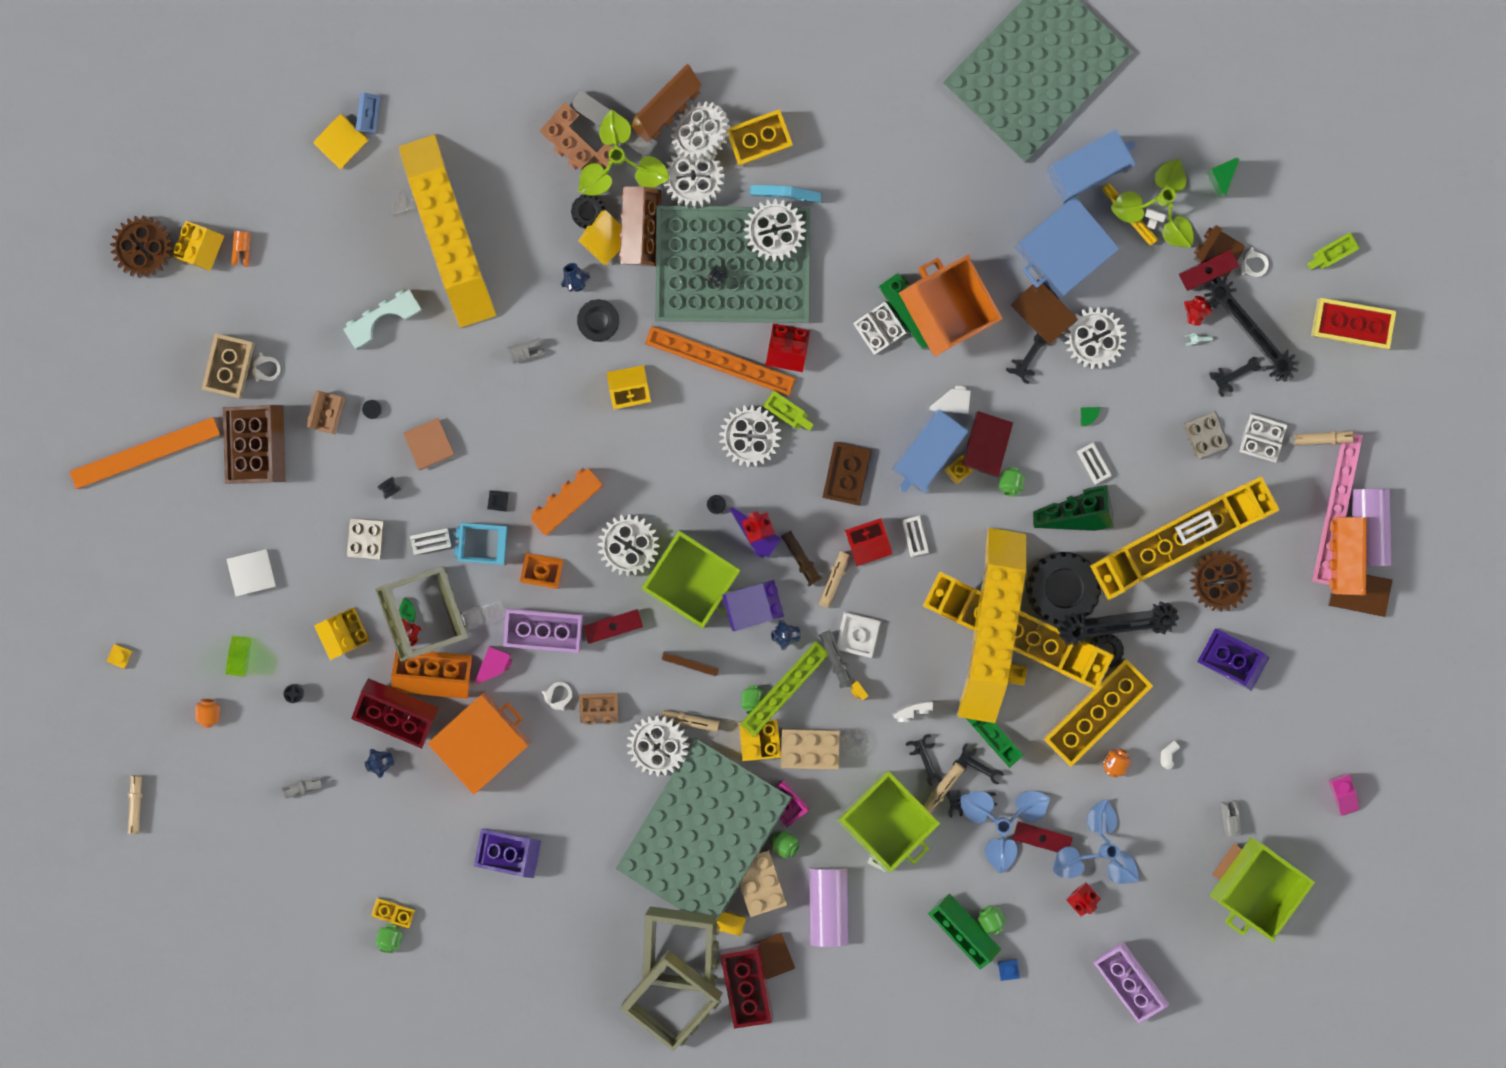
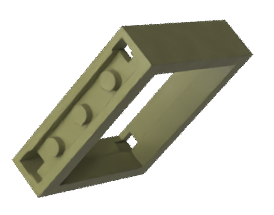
M443 566L376 588L400 661L468 638L467 628L461 619V610L456 605L455 593L449 585L448 573ZM434 575L455 637L413 651L391 589Z
M650 906L645 914L642 980L655 966L657 922L707 929L705 981L716 986L717 975L714 974L718 966V958H715V954L719 948V941H716V935L719 934L720 930L719 924H717V916ZM661 973L651 984L700 992L682 976Z
M668 950L625 998L620 1009L674 1051L678 1046L686 1043L689 1034L693 1035L697 1031L700 1021L704 1023L707 1020L711 1009H717L718 1005L722 1002L719 999L723 992L713 984L705 981L704 977ZM667 966L709 998L678 1035L636 1003Z

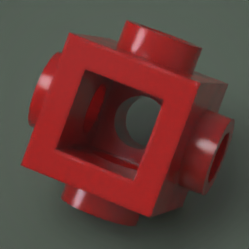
M759 511L753 512L748 515V519L742 521L749 543L763 540L775 534L767 512L759 514Z
M1087 882L1076 888L1066 899L1080 917L1086 913L1092 914L1098 908L1097 903L1101 900Z

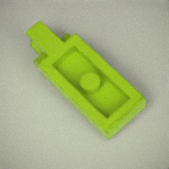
M1351 232L1317 250L1313 254L1315 259L1306 264L1309 270L1317 266L1323 269L1360 248Z
M774 390L763 405L764 408L798 430L802 426L810 431L814 424L806 420L809 415Z

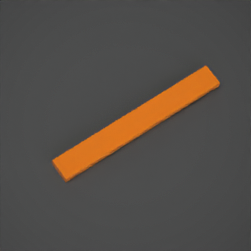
M651 326L645 342L646 345L787 396L790 395L796 379Z
M211 417L69 472L75 488L79 489L221 434L215 418Z

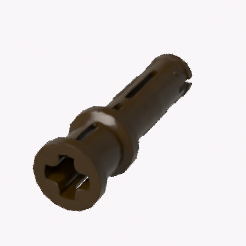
M790 530L782 535L781 538L800 567L798 568L799 572L803 573L808 581V587L823 578L822 575L818 574L814 567V562L808 559L792 531Z

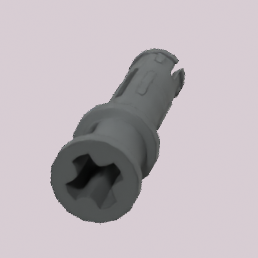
M827 630L819 634L832 662V671L840 682L839 687L844 688L853 684L855 678H852L848 670L849 665L842 659L831 631Z

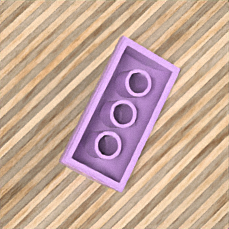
M1390 489L1351 490V517L1366 518V566H1391Z
M506 608L503 647L580 653L583 615Z
M809 868L810 945L818 947L848 945V868Z
M1123 941L1106 950L1093 962L1138 1024L1167 1008L1169 1002Z

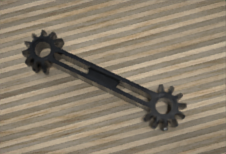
M1216 277L1215 282L1213 280L1208 281L1211 287L1205 286L1204 289L1210 292L1204 294V297L1210 296L1211 299L1207 301V304L1214 301L1213 308L1215 309L1219 303L1272 364L1266 367V370L1272 369L1273 371L1269 376L1273 377L1276 374L1275 381H1279L1281 376L1283 382L1287 381V376L1293 379L1294 375L1291 371L1298 372V369L1294 368L1293 365H1298L1299 362H1292L1296 355L1293 354L1288 357L1289 350H1286L1284 355L1280 353L1231 295L1232 292L1237 291L1236 288L1230 289L1233 282L1231 281L1226 284L1227 277H1224L1222 282L1220 277ZM1219 287L1225 291L1223 298L1216 296L1215 291ZM1227 300H1229L1231 304L1236 308V310L1242 315L1244 321H1242L1237 316V314L1232 310V308L1227 304ZM1259 337L1271 349V351L1275 354L1276 358H1273L1272 355L1266 350V348L1260 343V341L1258 340ZM1280 360L1285 361L1287 364L1285 371H1281L1278 368Z
M1159 601L1158 606L1153 604L1152 610L1087 619L1082 614L1078 613L1076 615L1071 613L1070 617L1064 615V622L1059 621L1062 626L1057 628L1060 633V639L1067 645L1077 646L1079 642L1084 644L1083 639L1085 637L1152 629L1155 633L1165 635L1167 630L1172 632V627L1177 626L1175 621L1180 618L1177 615V609L1172 604Z

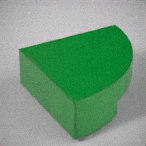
M1100 407L1080 408L1081 427L1087 426L1097 419Z
M404 597L398 609L400 616L414 623L416 618L415 608Z

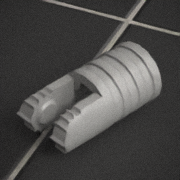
M541 338L508 347L512 364L544 355V349L528 351V348L541 344Z
M1236 800L1230 802L1231 816L1228 803L1221 802L1225 836L1241 835L1238 802Z

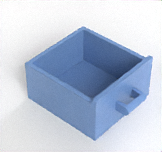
M1115 129L1052 164L1046 170V173L1064 203L1073 196L1081 194L1122 170L1125 173L1131 170L1136 164L1129 151L1135 147V143L1130 141L1124 144Z
M1075 196L1014 246L1029 264L1022 270L1036 288L1044 282L1058 299L1069 292L1119 249ZM1030 267L1041 278L1040 281L1037 282L1029 273L1028 269Z
M939 409L933 413L891 469L905 479L899 487L901 492H906L913 485L923 494L927 493L929 489L926 487L968 433L966 429Z

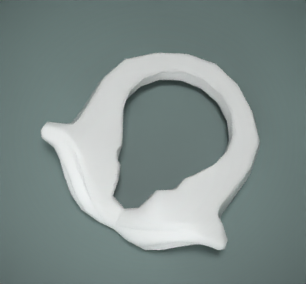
M1251 247L1246 252L1241 264V275L1248 274L1253 277H1260L1265 274L1269 266L1267 257L1262 253L1255 252L1254 248ZM1261 258L1264 261V269L1259 273L1251 271L1250 267L1247 266V259Z
M260 352L253 363L252 373L255 381H273L279 376L281 371L279 362L273 357L263 356ZM271 361L276 364L277 371L275 375L268 377L256 369V366Z
M555 682L547 691H542L546 703L555 710L565 711V706L572 698L571 688L564 682ZM564 686L568 691V697L563 701L552 704L554 688Z

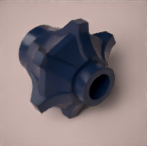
M569 263L563 268L564 278L561 286L567 287L569 292L573 290L579 292L586 286L585 282L590 278V275L580 269L576 263Z
M779 620L778 626H775V630L771 631V640L776 642L781 650H786L790 644L800 641L801 638L799 627L789 625L784 620Z
M370 749L367 761H364L367 772L371 771L378 778H381L384 772L394 765L393 756L390 751L380 752Z

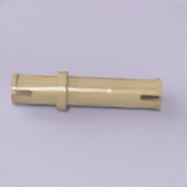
M1332 430L1326 433L1295 434V445L1354 443V432H1336V430Z
M839 551L835 565L830 569L832 572L818 603L819 605L830 609L842 575L846 573L844 570L851 555Z
M663 709L661 719L665 715H667V721L674 718L673 724L680 723L679 727L683 725L718 732L719 720L716 721L684 714L685 712L676 713Z
M955 762L937 788L930 792V797L923 804V807L930 814H932L939 802H943V797L965 771V768Z
M131 775L130 792L128 793L130 800L127 833L140 834L143 776Z

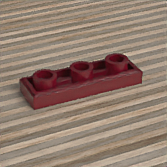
M1229 249L1180 272L1179 276L1186 291H1189L1239 267V264L1232 250ZM1207 267H1211L1213 270L1211 272H1207L1205 269Z
M638 609L584 625L583 629L588 644L642 628L643 624ZM611 623H615L617 625V628L615 630L610 629Z
M1017 821L1012 840L1057 853L1064 847H1070L1073 839L1072 836ZM1040 835H1045L1046 839L1040 841L1039 837Z

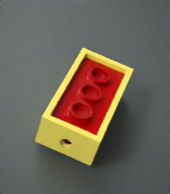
M1319 298L1316 303L1311 337L1388 350L1391 345L1396 311Z

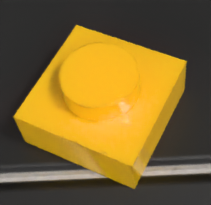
M114 644L106 662L125 669L133 651Z
M1011 664L1008 683L1024 686L1027 667Z
M857 680L851 684L853 689L850 691L856 699L861 698L863 701L868 697V694Z

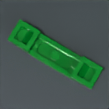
M966 718L1009 768L1024 756L996 723Z

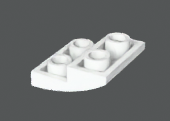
M888 301L883 302L853 323L874 355L908 333Z
M1250 413L1239 452L1276 463L1288 425Z
M267 549L226 559L235 596L276 587Z
M921 701L903 706L893 712V717L897 718L898 722H909V718H914V710H916L917 714H928L929 710H933V702Z

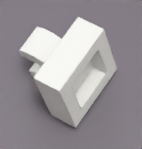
M1149 207L1146 208L1144 214L1146 217H1149L1147 227L1155 229L1157 221L1164 222L1166 216L1165 213Z

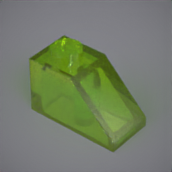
M232 636L227 655L226 675L247 676L252 638Z

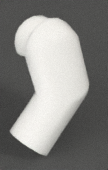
M1175 741L1171 742L1161 751V765L1168 770L1174 766L1172 762L1173 753L1180 748Z

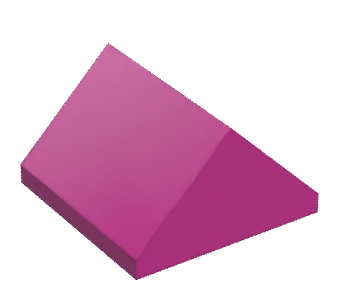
M782 780L775 787L792 797L780 817L781 822L788 828L809 811V807Z

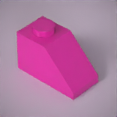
M489 646L475 683L479 684L504 673L505 669L509 670L513 661L510 659L511 654Z
M1343 774L1329 779L1328 781L1340 815L1343 816L1359 810L1356 791L1350 775Z

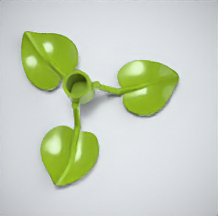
M610 110L602 120L599 129V136L603 144L607 146L615 144L614 148L609 152L610 161L605 170L599 164L587 165L580 174L578 191L584 195L595 196L609 190L612 178L606 173L609 172L612 164L621 165L627 162L638 169L635 173V179L641 187L655 188L667 182L669 175L663 163L655 157H643L640 160V166L626 158L623 150L618 148V143L628 141L631 136V127L625 118L614 110Z
M1181 159L1169 161L1157 170L1154 178L1155 184L1164 189L1153 200L1142 205L1140 195L1127 191L1119 195L1112 204L1111 209L1119 219L1128 223H1135L1143 219L1144 211L1142 208H1146L1155 202H1158L1163 207L1168 206L1169 223L1165 224L1162 229L1163 238L1168 244L1175 247H1192L1194 235L1190 222L1183 216H1176L1172 220V207L1174 206L1172 202L1176 198V193L1182 191L1186 185V174L1183 170Z

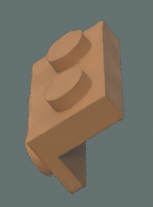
M317 390L307 419V427L335 435L345 398Z

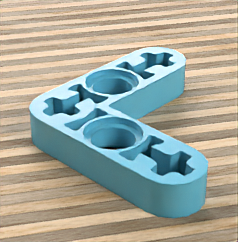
M750 185L749 195L782 197L821 203L822 193L789 186Z

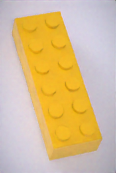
M1123 658L1102 679L1098 689H1092L1042 739L1072 767L1153 685L1126 658Z

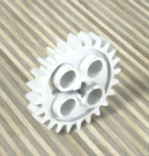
M707 101L704 104L698 102L697 107L691 104V110L685 109L684 115L679 114L680 121H674L677 127L672 128L675 132L671 135L674 139L672 144L675 146L674 149L678 154L688 161L693 160L697 162L699 159L703 162L705 156L711 159V153L717 155L716 150L723 149L721 143H727L724 137L730 136L726 131L731 128L727 124L730 120L726 117L727 114L723 109L716 106L713 102L711 104Z
M678 152L677 158L671 155L672 163L666 162L669 180L663 185L664 188H669L666 191L667 195L673 194L671 197L672 201L678 198L679 206L685 202L686 208H688L689 204H692L693 209H695L698 203L703 208L704 201L710 205V198L717 199L715 193L721 194L719 187H723L724 182L720 180L725 179V175L720 174L724 171L723 167H718L721 164L720 160L714 161L716 155H711V159L705 156L703 162L699 159L697 162L693 160L688 161L680 156ZM683 165L689 167L686 172L679 171V168ZM701 165L708 166L706 171L698 170ZM692 175H696L695 180H691ZM702 183L708 185V188L705 190H701L698 187ZM682 184L689 185L687 190L679 189Z
M774 199L773 204H770V201L767 200L766 206L760 202L759 210L753 207L755 214L748 213L751 221L745 220L749 227L744 228L745 232H749L744 238L751 240L747 246H754L752 252L758 250V257L765 254L766 261L769 256H772L773 262H775L776 256H779L781 261H783V255L790 258V251L796 254L795 246H802L798 241L805 240V237L800 234L806 232L805 229L801 228L805 222H799L802 214L797 216L795 214L798 208L791 210V203L784 206V200L777 204V199ZM785 214L787 216L786 223H778L776 220L777 215ZM759 219H767L769 225L766 228H760L758 226ZM773 225L776 228L787 225L792 226L789 229L779 230L777 235H774L773 232L761 236L758 235L759 232L771 230ZM784 232L791 234L792 240L790 242L782 241L781 235ZM765 237H771L773 245L765 247L762 240Z
M1091 307L1088 309V313L1084 309L1081 310L1082 316L1075 314L1078 321L1068 329L1069 333L1064 334V337L1069 338L1064 344L1070 345V348L1066 351L1073 352L1070 358L1077 357L1076 364L1083 361V367L1085 368L1087 364H1090L1091 369L1094 368L1095 364L1101 369L1102 363L1108 367V360L1115 363L1114 356H1121L1118 350H1124L1125 348L1121 346V343L1126 342L1125 339L1121 338L1126 332L1120 331L1124 324H1117L1120 318L1114 320L1113 312L1108 316L1107 309L1100 313L1099 307L1096 308L1095 312H1093ZM1097 320H1101L1105 324V328L1102 331L1095 328ZM1080 328H1084L1087 331V337L1084 339L1080 338L1077 334ZM1107 330L1111 331L1110 334L1097 340L1098 343L1092 341L1084 346L1079 345L1081 342L1092 338V333L1099 335ZM1104 338L1112 340L1113 345L1111 348L1104 347ZM1089 345L1095 348L1093 356H1088L1085 352L1086 347Z
M744 405L742 412L736 408V415L730 412L731 419L724 418L727 425L720 426L725 432L719 433V435L724 436V439L719 442L726 445L722 450L729 451L726 457L733 455L732 462L739 459V465L741 466L744 461L747 467H749L750 462H753L755 467H757V461L764 464L763 458L765 457L771 460L769 453L776 454L773 447H779L780 445L775 443V441L781 439V437L776 436V433L781 431L780 429H775L778 422L772 423L771 421L774 416L767 417L768 410L761 413L760 406L755 411L753 405H751L750 410H747ZM740 420L747 424V428L744 431L736 429L735 425ZM758 422H763L766 425V429L762 433L755 430V424ZM749 431H752L753 435H766L767 439L752 438V441L749 442L748 438L734 437L733 434H748ZM743 440L745 448L740 451L735 449V441ZM756 441L764 443L763 451L757 452L754 450L753 445Z
M628 514L627 519L620 515V521L613 518V525L608 522L606 523L609 527L608 530L601 529L605 535L598 536L603 540L602 543L597 544L603 548L598 553H604L605 555L601 558V561L607 560L606 567L612 565V572L619 569V575L626 571V575L629 576L630 571H633V574L636 576L638 569L643 573V566L650 568L648 562H655L652 555H658V552L654 551V548L660 547V545L654 544V541L659 539V537H653L656 530L650 531L651 523L645 526V519L639 522L638 515L635 516L634 520H631L630 514ZM624 526L631 530V534L627 538L620 535V529ZM616 535L626 542L631 540L632 546L641 550L643 555L630 548L625 550V545L615 540L614 536ZM640 536L647 539V545L643 548L638 547L636 544V540ZM618 543L621 550L618 554H613L610 551L611 544ZM629 553H634L637 556V561L634 564H629L626 560V556Z
M659 714L656 715L655 719H653L652 715H649L648 721L643 717L641 719L642 724L636 722L635 727L637 729L632 728L630 732L633 735L627 737L632 742L626 745L632 748L628 751V754L634 755L631 761L637 760L638 762L635 767L643 766L642 772L648 769L649 775L656 771L657 776L660 775L661 771L666 776L668 769L673 773L675 767L680 768V762L686 760L682 755L688 754V751L684 748L689 747V744L684 742L688 739V736H682L685 729H678L680 723L674 725V718L667 721V715L660 719ZM659 728L662 731V735L654 734L653 729ZM646 741L649 744V748H642L640 742ZM667 742H673L676 748H668ZM661 743V746L655 747V744ZM654 755H660L663 761H655Z

